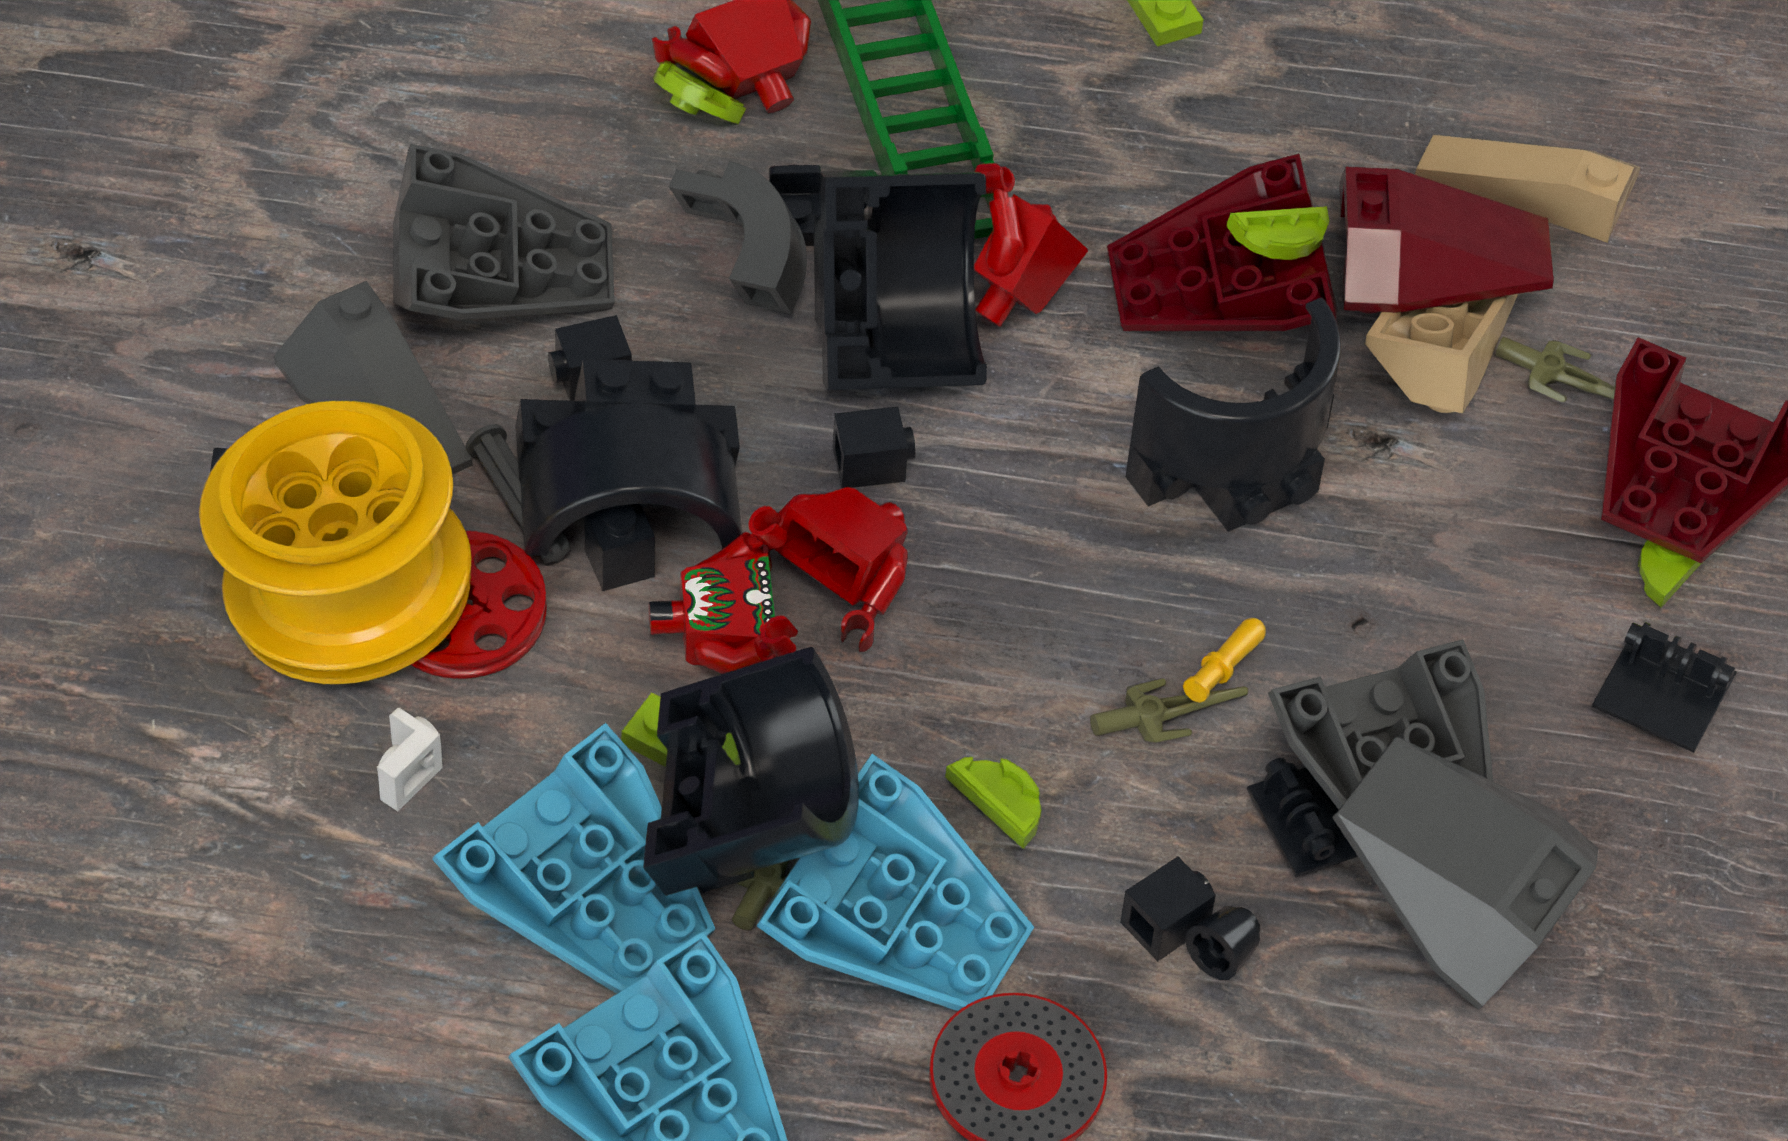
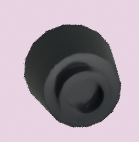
M1225 906L1187 930L1185 937L1186 947L1192 960L1202 971L1218 980H1230L1258 947L1260 942V924L1255 915L1248 909Z

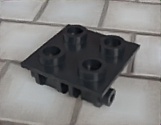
M1633 622L1624 640L1626 644L1596 696L1592 707L1694 753L1736 676V668L1726 664L1728 658L1724 656L1719 658L1701 649L1698 654L1695 653L1697 647L1695 643L1691 642L1688 648L1685 649L1680 646L1681 637L1676 635L1673 641L1670 642L1668 641L1669 635L1651 628L1650 623L1645 622L1643 626H1640Z
M1276 758L1266 765L1265 771L1267 775L1264 781L1247 786L1248 793L1295 877L1358 857L1332 818L1338 811L1337 806L1306 767L1298 770L1295 764L1287 763L1285 758Z

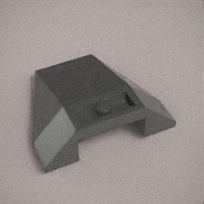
M410 144L393 221V303L410 311L457 320L612 309L615 303L612 225L599 217L467 156Z
M1463 639L1416 651L1395 669L1327 687L1324 686L1320 676L1278 687L1268 693L1289 746L1338 809L1395 737L1406 740L1493 781L1484 688Z
M1395 737L1332 817L1433 971L1477 1009L1483 1007L1539 947L1597 865L1598 847L1555 810L1399 737Z

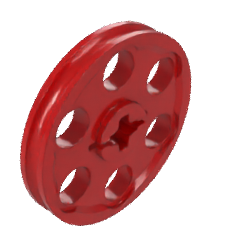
M466 531L471 550V579L468 600H472L473 605H465L456 625L445 637L450 643L444 650L429 652L411 664V666L423 672L453 679L476 678L493 674L520 660L531 650L542 633L546 621L547 604L545 583L540 569L522 548L502 537L485 532ZM487 557L500 558L506 563L500 571L495 573L482 572L476 567L480 560ZM517 594L526 595L534 601L529 608L520 611L511 610L503 603L510 596ZM486 634H497L506 640L505 644L496 650H484L475 644L481 636Z

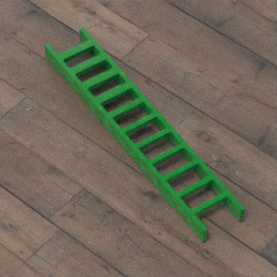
M818 0L882 175L908 174V170L971 160L974 171L979 164L994 163V154L984 128L980 127L932 0H891L843 9L839 0ZM915 16L922 34L855 45L849 27ZM929 51L936 70L869 81L862 62ZM943 87L949 106L882 117L875 98ZM956 123L964 143L898 154L889 134ZM993 193L981 196L985 197L989 207V202L994 200ZM991 218L976 220L974 239L990 236L993 231Z

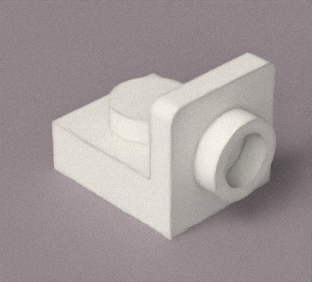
M397 708L389 715L393 746L384 753L377 766L380 800L397 812L443 768L440 734L436 728L425 718L419 716L414 718L401 708Z

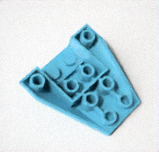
M606 723L563 755L555 771L485 826L482 827L479 822L474 824L434 855L432 859L472 905L616 994L644 977L656 960L703 931L708 937L715 930V926L697 887L665 896L644 870L647 825L649 822L661 819L662 807L644 766Z
M871 754L858 772L859 804L856 822L850 836L844 843L836 847L799 857L767 905L757 927L806 961L959 1011L971 1002L993 995L1033 931L1034 926L923 790L877 756Z
M703 931L656 960L648 973L641 979L566 1027L562 1028L560 1023L556 1024L511 1053L508 1057L541 1106L586 1141H788L737 978Z

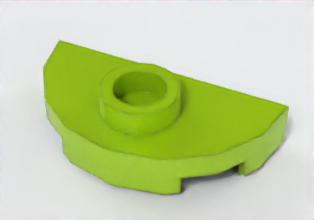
M669 61L660 62L653 76L655 83L673 94L669 102L690 114L697 115L699 109L726 121L739 124L746 110L741 102Z
M1327 206L1230 213L1226 226L1234 238L1250 251L1271 259L1293 260L1308 256L1320 247L1330 220Z
M1646 540L1638 559L1639 573L1645 583L1644 591L1661 608L1702 564L1649 540Z
M964 757L946 766L945 778L1024 849L1036 835L1042 811L1039 800V788L1027 771L1013 762L1002 758L1000 763L989 760L973 761V757Z

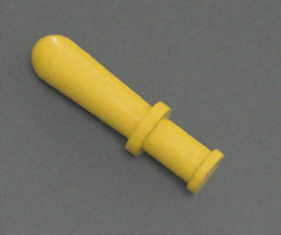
M1257 618L1244 620L1217 652H1209L1202 659V668L1194 676H1190L1184 681L1183 690L1191 700L1201 703L1209 697L1210 691L1218 683H1226L1233 676V668L1263 641L1266 634L1264 623Z

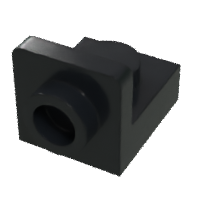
M795 164L771 166L769 168V182L779 192L798 223L804 237L805 246H814V215H821V167L819 165Z

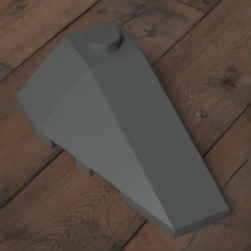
M367 281L318 301L274 355L275 364L298 397L305 403L359 401L390 407L414 418L438 439L448 456L452 475L473 466L472 457L468 454L463 441L395 320Z

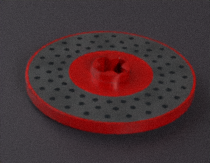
M1001 993L971 1002L956 1012L945 1023L932 1049L929 1064V1080L933 1098L941 1114L959 1134L969 1141H1074L1091 1126L1101 1109L1107 1086V1066L1103 1050L1094 1033L1071 1010L1057 1002L1037 995ZM1017 1065L1027 1068L1026 1075L1021 1078L1020 1082L1009 1079L1010 1072H1013Z

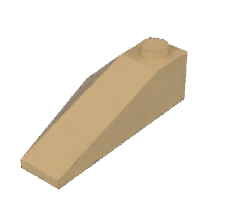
M1433 135L1416 168L1415 175L1548 218L1549 223L1608 243L1641 167L1591 150Z
M1518 294L1398 313L1382 312L1367 333L1365 345L1411 402L1427 405L1430 409L1440 413H1463L1478 390Z

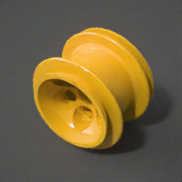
M326 401L298 406L269 418L237 439L219 458L209 473L201 494L199 507L200 526L208 549L224 568L222 594L228 617L248 649L260 661L279 673L306 682L319 684L357 683L389 675L413 664L438 646L450 633L467 603L471 579V550L466 531L459 518L450 508L453 496L452 469L448 456L438 439L420 422L390 407L359 401Z

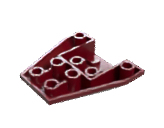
M1299 153L1250 166L1107 245L1123 331H1287L1311 324L1312 317L1305 309L1307 303L1318 298H1323L1336 318L1337 305L1323 241L1320 247L1308 256L1293 260L1271 259L1250 251L1234 238L1226 226L1230 213L1314 207Z
M1345 167L1339 185L1340 217H1345L1346 251L1343 271L1344 310L1360 311L1368 314L1377 312L1398 313L1553 289L1554 276L1548 218L1399 169Z
M1638 337L1615 380L1601 520L1702 563L1788 489V400H1785L1777 418L1772 422L1681 383L1687 358Z

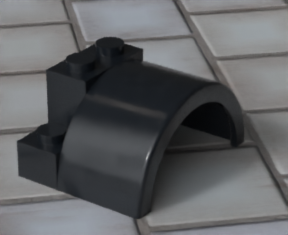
M874 170L820 171L821 215H814L815 320L822 329L823 384L827 390L984 385L987 381V364L981 351L975 311L974 235L979 200L982 195H986V176L980 172L878 175ZM867 206H868V215H867L866 213H864V212H865V208H866ZM866 328H870L871 347L868 346L869 339L865 332Z
M1323 298L1311 301L1305 306L1312 319L1304 362L1297 365L1292 374L1285 376L1284 384L1288 387L1289 391L1279 396L1274 389L1265 392L1264 400L1249 403L1223 402L1200 396L1183 388L1168 377L1159 366L1141 374L1125 477L1148 507L1165 499L1178 498L1194 487L1221 524L1230 532L1245 524H1257L1270 513L1291 504H1302L1318 493L1325 458L1317 448L1329 425L1334 399L1333 392L1341 356L1339 327L1332 310Z
M583 359L574 401L520 399L515 430L526 554L547 556L555 538L573 522L602 509L628 504H658L690 512L713 528L720 539L722 549L742 534L735 472L740 449L735 406L696 405L691 362Z
M813 647L804 648L661 693L657 737L667 749L661 819L649 822L647 825L643 868L665 896L694 887H699L702 893L752 879L754 878L755 870L830 849L844 843L848 839L856 822L859 804V780L855 749L839 695L826 667ZM731 732L739 754L740 765H735L722 748L726 741L727 733Z

